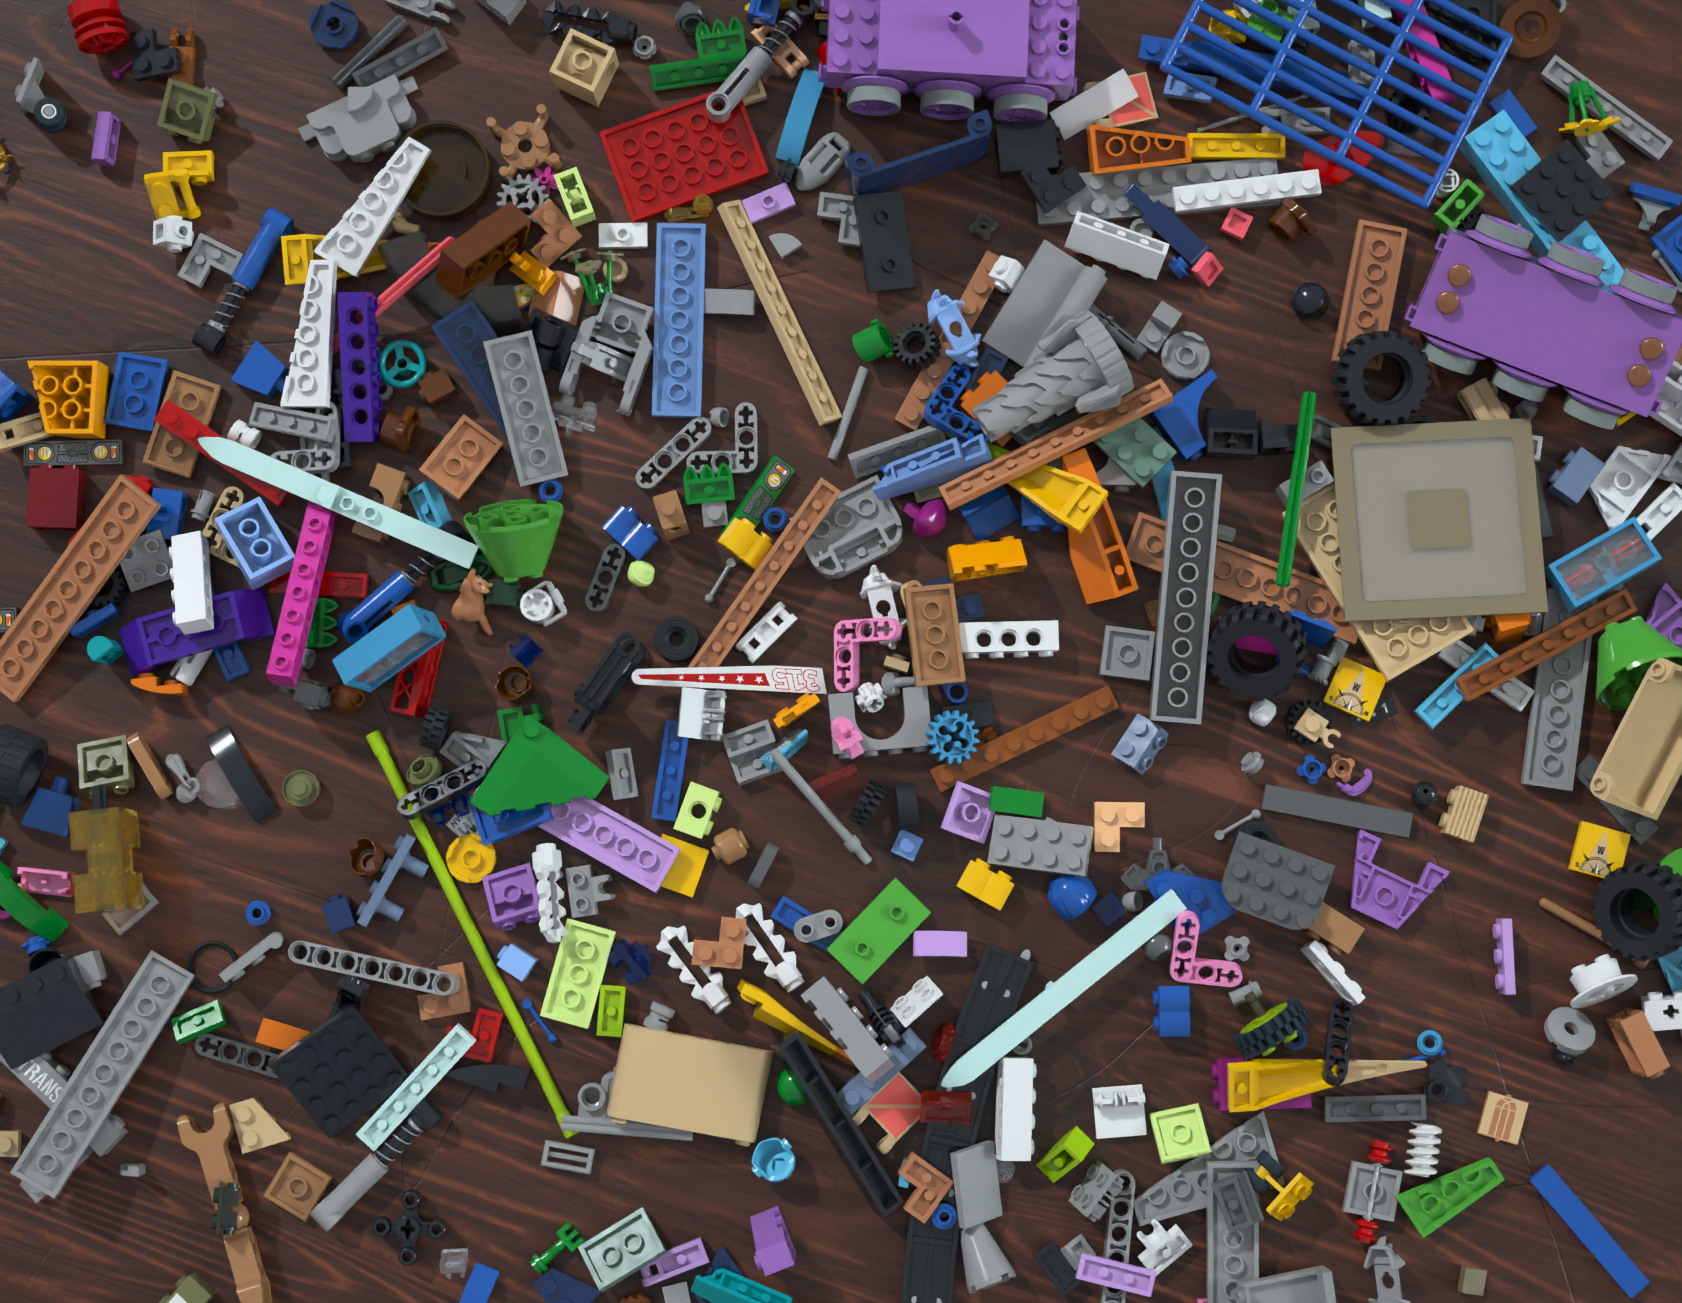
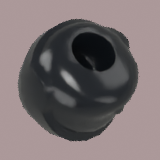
M1426 781L1416 783L1411 790V800L1420 809H1426L1434 804L1438 796L1436 786Z
M1556 1044L1551 1049V1057L1559 1065H1572L1580 1055L1562 1052L1557 1049Z

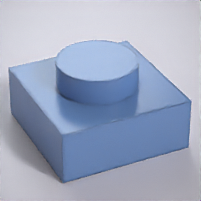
M900 830L891 852L913 862L923 839L905 830Z

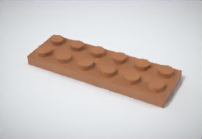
M1359 219L1357 222L1331 363L1339 361L1340 357L1337 355L1340 350L1346 349L1348 347L1346 343L1351 339H1357L1358 335L1371 333L1372 331L1389 330L1407 235L1406 228ZM1384 355L1373 357L1364 369L1379 372Z

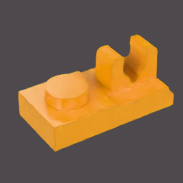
M523 251L521 255L514 252L509 258L513 263L509 270L543 296L558 278L553 271L526 251Z

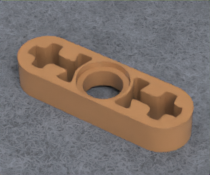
M136 732L126 738L131 751L158 796L164 800L174 794L175 791L143 736Z

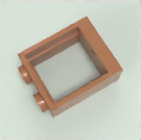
M1626 1008L1605 1018L1632 1074L1654 1079L1665 1073L1664 1069L1670 1067L1642 1010Z

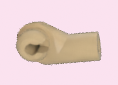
M398 207L390 221L394 230L399 234L419 237L421 226L408 223L403 210Z

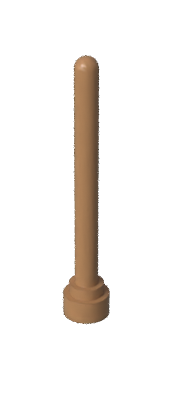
M1542 898L1539 901V905L1542 908L1604 942L1601 938L1603 935L1601 930H1597L1593 924L1546 898ZM1635 958L1629 959L1633 961V965L1640 969H1644L1650 961L1643 962L1636 961Z

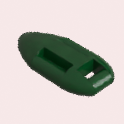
M476 554L470 569L444 559L435 563L436 566L431 567L428 571L431 588L439 593L460 591L464 579L467 578L471 568L476 569V576L480 575L486 581L496 573L482 554ZM444 571L446 584H441L438 572Z

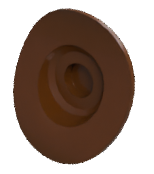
M1521 0L1507 10L1500 22L1499 28L1512 34L1514 37L1508 52L1517 57L1529 58L1543 54L1557 42L1562 31L1563 22L1559 9L1551 1Z

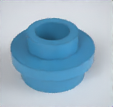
M1427 1030L1419 1035L1417 1047L1424 1055L1433 1056L1442 1049L1443 1041L1437 1032ZM1432 1039L1434 1047H1426L1425 1040Z

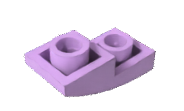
M913 931V956L931 958L967 957V932Z

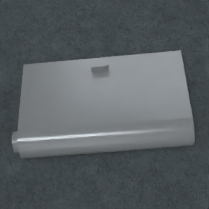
M1043 240L982 341L1022 367L1028 366L1034 362V357L1042 353L1038 348V343L1060 316L1064 314L1076 316L1083 311L1089 310L1107 281V277L1104 276L1106 271L1094 264L1092 268L1085 266L1047 240Z

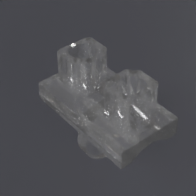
M563 394L559 402L554 401L552 406L554 420L559 421L558 426L566 428V436H571L573 431L582 433L583 429L595 431L597 426V404L587 401L584 403L583 408L579 409L574 407L575 398Z

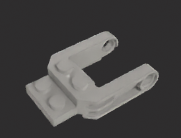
M606 292L599 314L582 321L575 343L587 345L588 341L592 342L596 339L600 343L630 354L635 353L623 388L624 395L620 407L616 411V413L629 417L653 354L654 348L646 330L654 308ZM571 352L560 382V393L568 396L573 395L584 363L581 362L582 356Z

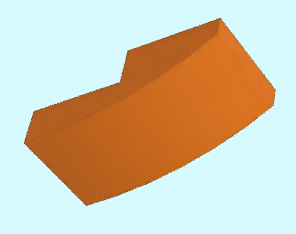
M154 673L138 674L139 678L131 679L132 685L150 692L164 695H188V685L179 683L178 680L164 681L163 685L162 678L154 676Z
M263 1018L255 1042L285 1051L310 1032Z

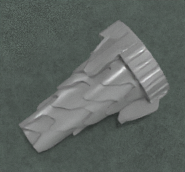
M1086 310L1076 316L1068 314L1060 316L1038 343V348L1042 353L1034 357V362L1018 371L1014 376L1015 378L1005 384V387L1000 392L972 409L973 415L990 442L999 439L1010 431H1013L1015 434L1031 423L1042 422L1056 413L1060 416L1073 407H1076L1078 413L1101 411L1116 407L1120 404L1122 396L1133 390L1132 375L1123 355L1109 332L1093 313Z

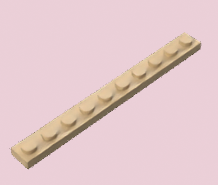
M735 200L722 203L717 209L819 426L838 421L842 418V414L741 201Z

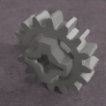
M518 174L516 181L511 177L508 178L510 184L508 186L502 184L501 187L504 192L497 193L498 198L502 200L497 202L498 208L507 204L508 198H511L513 204L523 213H530L527 216L532 219L531 222L533 221L538 225L531 214L548 198L550 199L549 194H544L547 191L546 186H540L538 178L532 182L531 175L529 174L526 176V179H522L521 175ZM536 193L539 194V205L534 202ZM520 199H522V200H526V199H527L528 202H527V203L522 202V203L520 204L519 200H520Z

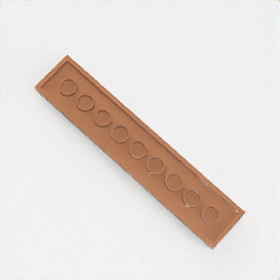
M120 474L0 640V691L13 702L20 701L68 635L70 629L79 620L162 506L125 475Z
M1141 512L1138 513L1125 548L1131 563L1161 573L1165 521ZM1220 541L1216 542L1212 592L1242 604L1252 601L1253 605H1257L1258 601H1266L1267 606L1272 607L1273 603L1280 606L1279 610L1282 612L1286 610L1304 612L1310 618L1325 620L1332 626L1337 627L1336 633L1332 636L1333 638H1339L1352 645L1356 644L1357 634L1350 623L1344 621L1343 612L1322 579L1292 568L1290 585L1288 587H1279L1275 584L1278 563Z

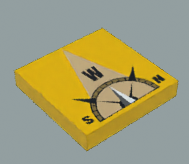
M1343 657L1337 664L1322 703L1369 722L1386 680L1382 673Z
M1580 821L1568 869L1604 879L1608 873L1623 867L1631 835Z

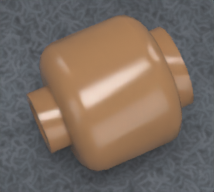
M735 828L727 829L714 836L715 846L711 847L717 861L722 859L727 865L744 858L747 855L746 849L750 848L742 831H737Z

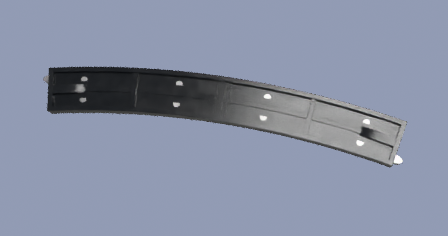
M987 942L948 1045L935 1089L920 1157L952 1180L953 1173L950 1153L975 1145L984 1105L997 1062L975 1080L964 1086L946 1088L941 1086V1082L958 1059L1014 1015L1025 983L1034 965L1033 962L1029 961L1030 951L1028 949L1024 950L1019 957ZM954 1183L939 1203L950 1204L956 1211L957 1219L951 1228L939 1229L933 1224L931 1216L924 1224L913 1215H909L901 1303H952L960 1229ZM942 1212L939 1215L940 1220H948L949 1214Z

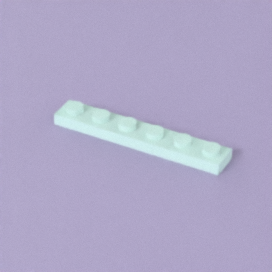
M458 1023L356 1135L375 1151L476 1042V1039Z

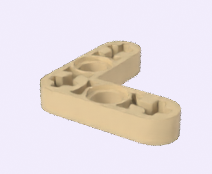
M231 486L223 491L202 532L206 539H212L216 533L211 530L212 527L217 529L215 518L220 514L229 512L222 507L224 505L229 507L231 500L228 497L230 494L235 495L238 492L237 497L240 498L238 502L234 501L231 504V509L246 503V495L238 487ZM217 533L214 538L217 545H211L209 553L239 567L235 559H230L227 556L228 548L220 534Z

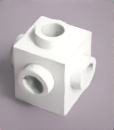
M176 215L153 221L154 246L167 248L168 252L173 253L182 252V249L192 246L194 238L192 222L185 221L183 217Z

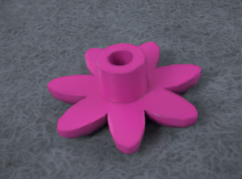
M547 166L544 172L538 168L534 169L536 176L540 180V186L545 185L547 188L544 194L550 195V188L559 189L557 184L553 182L555 181L553 175L558 173L551 174L550 166Z

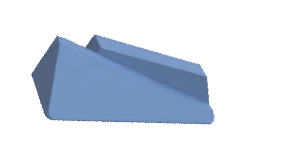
M979 434L961 445L955 437L887 464L883 470L884 477L878 485L872 487V490L879 500L889 499L952 481L994 459L983 434Z

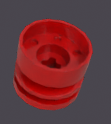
M74 0L68 5V16L72 27L75 28L74 37L77 39L76 44L80 52L86 54L107 53L123 47L128 42L129 36L125 30L126 25L121 20L122 11L118 0Z

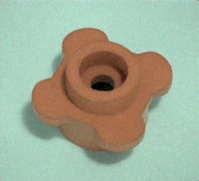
M1339 754L1333 755L1331 757V767L1327 770V775L1330 778L1337 777L1343 782H1348L1351 779L1350 774L1355 766L1354 760L1352 758H1341Z

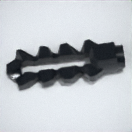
M554 0L549 7L543 10L541 16L542 21L546 25L548 35L564 30L567 37L572 28L593 39L600 36L602 43L608 46L614 42L634 43L637 36V23L620 18L612 10H609L602 17L596 7H589L584 12L575 3L566 8L561 2ZM555 13L579 19L584 18L594 22H604L607 24V32L555 22Z

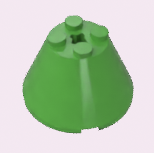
M519 499L480 507L479 513L472 516V512H469L464 516L463 521L464 526L496 574L503 577L504 582H515L519 580V577L539 578L543 576V570L547 566L564 510L561 503L553 500H547V504H538L536 499Z
M1641 616L1633 617L1629 621L1620 624L1612 622L1604 627L1605 632L1598 640L1596 700L1601 707L1604 705L1608 706L1609 710L1628 709L1651 663L1659 658H1664L1682 666V649L1643 621Z

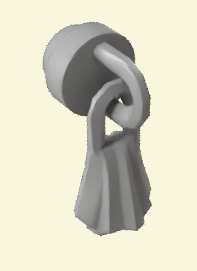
M170 754L165 760L166 765L182 782L176 789V798L182 803L192 802L199 792L200 783L196 778L190 777L181 755Z

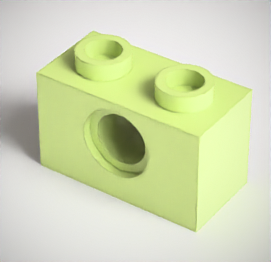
M690 782L673 829L703 839L704 835L709 836L714 823L710 821L713 811L718 812L722 802V798H719L720 792ZM702 804L706 808L705 816L700 819L695 818L692 814L694 806Z

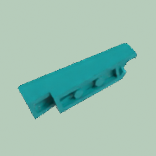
M724 1268L715 1270L709 1276L701 1277L697 1275L691 1287L693 1293L711 1303H791L793 1300L788 1295Z

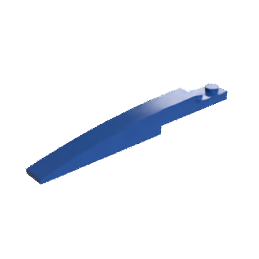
M1143 34L1137 61L1160 65L1173 40ZM1191 40V43H1182L1261 85L1266 75L1265 72L1208 42ZM1245 50L1272 64L1275 58L1273 55ZM1177 53L1172 63L1177 68L1219 75ZM1285 58L1280 68L1335 99L1360 104L1363 101L1362 97L1290 59ZM1331 69L1334 72L1348 78V73ZM1276 78L1270 87L1302 93Z

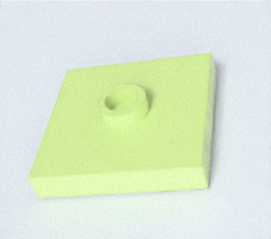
M1199 1103L1149 1114L1161 1164L1211 1154Z

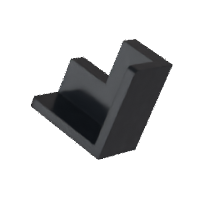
M1261 419L1257 423V456L1294 454L1298 424L1267 426L1266 419Z

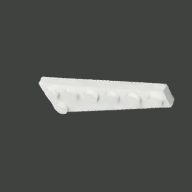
M408 137L390 158L386 166L375 176L370 186L360 194L359 199L350 210L348 209L335 228H332L315 248L314 252L327 260L337 261L338 267L358 277L427 160L431 150Z
M310 260L303 293L304 298L299 312L301 315L299 328L296 329L294 336L296 338L294 352H291L289 360L291 362L289 376H286L280 406L283 408H330L337 261Z

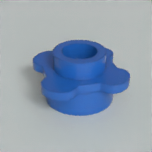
M1172 256L1173 260L1168 263L1172 271L1179 279L1184 275L1189 276L1186 270L1190 267L1180 256L1176 259L1175 256Z
M1307 755L1304 758V763L1297 767L1296 772L1299 776H1304L1308 779L1310 784H1316L1318 777L1326 771V765L1315 760L1313 755ZM1310 767H1313V772L1309 771Z
M34 936L27 939V943L22 944L21 949H26L27 956L31 957L38 950L47 949L50 941L45 940L41 936Z

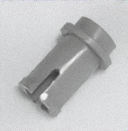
M201 489L194 510L191 509L190 511L192 513L191 518L205 523L206 519L210 518L208 513L216 495Z
M1248 981V985L1228 993L1234 1007L1247 1002L1244 996L1253 991L1257 1000L1259 999L1258 996L1262 995V991L1257 981Z

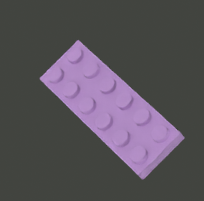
M585 796L572 798L570 803L551 806L549 802L554 819L540 824L538 827L653 892H658L681 851L679 847L593 799L586 800Z

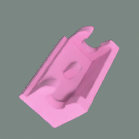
M18 867L17 874L21 875V882L18 885L25 892L73 897L76 872Z

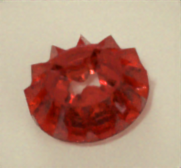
M947 1021L943 1022L936 1029L931 1042L933 1059L939 1062H943L949 1057L955 1042L956 1032L954 1024Z

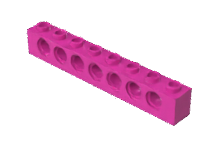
M308 501L266 671L271 684L296 687L338 516L337 512L311 501Z

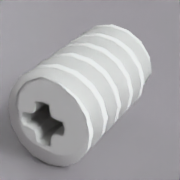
M1410 1122L1417 1126L1416 1129L1409 1130V1133L1416 1136V1138L1408 1140V1143L1413 1145L1414 1149H1409L1406 1153L1412 1155L1413 1159L1405 1160V1163L1412 1166V1169L1404 1170V1173L1422 1177H1430L1429 1175L1437 1174V1170L1431 1167V1165L1438 1164L1439 1160L1432 1155L1439 1154L1440 1150L1433 1145L1441 1143V1140L1434 1135L1442 1133V1129L1430 1124Z

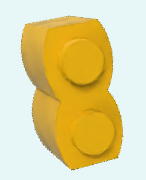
M734 518L717 542L756 571L772 548L773 539L763 532L760 535L755 532L754 528L756 526L746 518H743L742 521Z
M979 858L975 862L970 860L956 887L1000 911L1015 885L1010 882L1012 877L1000 870L997 874L988 870L990 865Z

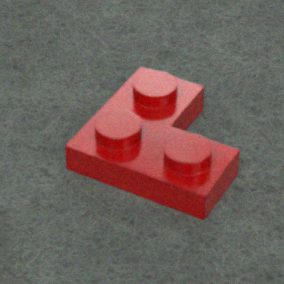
M481 1007L478 1008L473 1031H468L476 1039V1042L464 1053V1057L487 1063L492 1062L504 1013ZM453 1026L447 1027L445 1037L454 1028Z

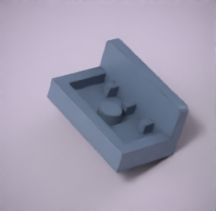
M1137 713L1111 755L1143 775L1152 766L1153 758L1157 752L1165 746L1169 734L1160 725Z

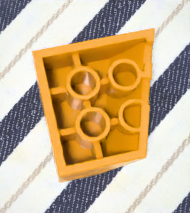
M1014 536L1002 537L997 542L982 540L971 545H953L948 547L946 553L951 583L1024 571L1027 566L1021 539H1014Z

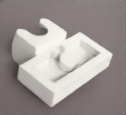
M1153 1219L1151 1220V1224L1154 1227L1152 1234L1144 1235L1141 1231L1137 1232V1237L1147 1248L1137 1257L1146 1268L1155 1270L1157 1276L1193 1244L1176 1224L1166 1232L1160 1223Z

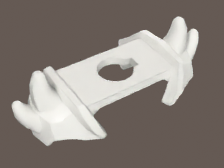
M872 565L869 575L864 578L860 596L862 599H866V595L868 596L873 618L887 617L900 621L903 630L907 626V619L898 618L892 594L897 592L902 584L890 580L885 573L879 571L876 565ZM883 600L890 604V611L888 616L885 617L876 609L877 603ZM872 626L869 627L870 633H872ZM893 626L888 628L880 627L883 632H889L893 630ZM902 634L897 640L879 643L894 650L897 648V643L901 641Z

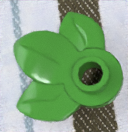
M1263 0L1258 3V5L1293 23L1292 15L1289 12L1280 10L1274 0ZM1255 14L1249 16L1248 26L1280 42L1283 36L1282 28Z

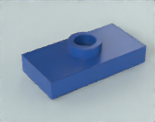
M113 603L100 610H91L84 615L85 619L73 625L70 632L72 636L83 638L122 615L123 612L119 605Z

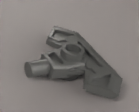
M1152 838L1153 850H1149L1145 870L1134 863L1120 877L1121 881L1130 890H1148L1144 881L1164 869L1171 870L1166 850H1163L1162 838ZM1182 863L1172 869L1178 873L1194 875Z

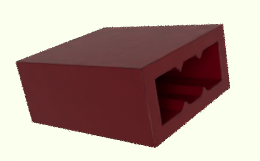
M39 464V468H30L26 526L34 530L78 531L84 524L87 473L80 470L79 466L63 465V469L54 468V465Z

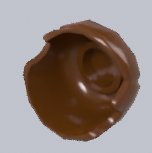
M519 664L508 665L498 673L494 689L500 698L509 702H520L526 699L533 689L532 673Z
M369 837L358 838L356 840L358 842L357 846L349 851L351 870L360 877L373 876L381 870L384 864L385 853L383 847Z

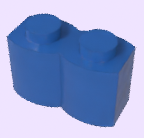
M621 505L605 522L602 529L636 560H641L659 541L655 536L658 531L648 522L643 525L638 520L640 515L633 508L628 506L626 509Z
M1157 986L1156 991H1152V1005L1157 1006V1016H1153V1031L1157 1032L1158 1037H1190L1189 986Z

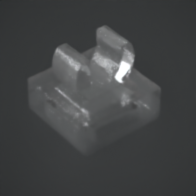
M468 1248L443 1249L440 1260V1273L445 1274L447 1279H451L452 1273H460V1277L464 1278L469 1257Z

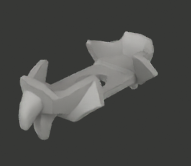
M1384 1235L1376 1241L1374 1246L1369 1247L1365 1258V1269H1368L1372 1264L1374 1265L1378 1293L1377 1300L1369 1298L1368 1302L1410 1303V1301L1402 1299L1399 1268L1405 1265V1261L1398 1254L1394 1253L1392 1250L1393 1245L1386 1243L1387 1237ZM1385 1272H1389V1275L1394 1280V1286L1391 1289L1383 1284L1382 1278L1386 1274Z

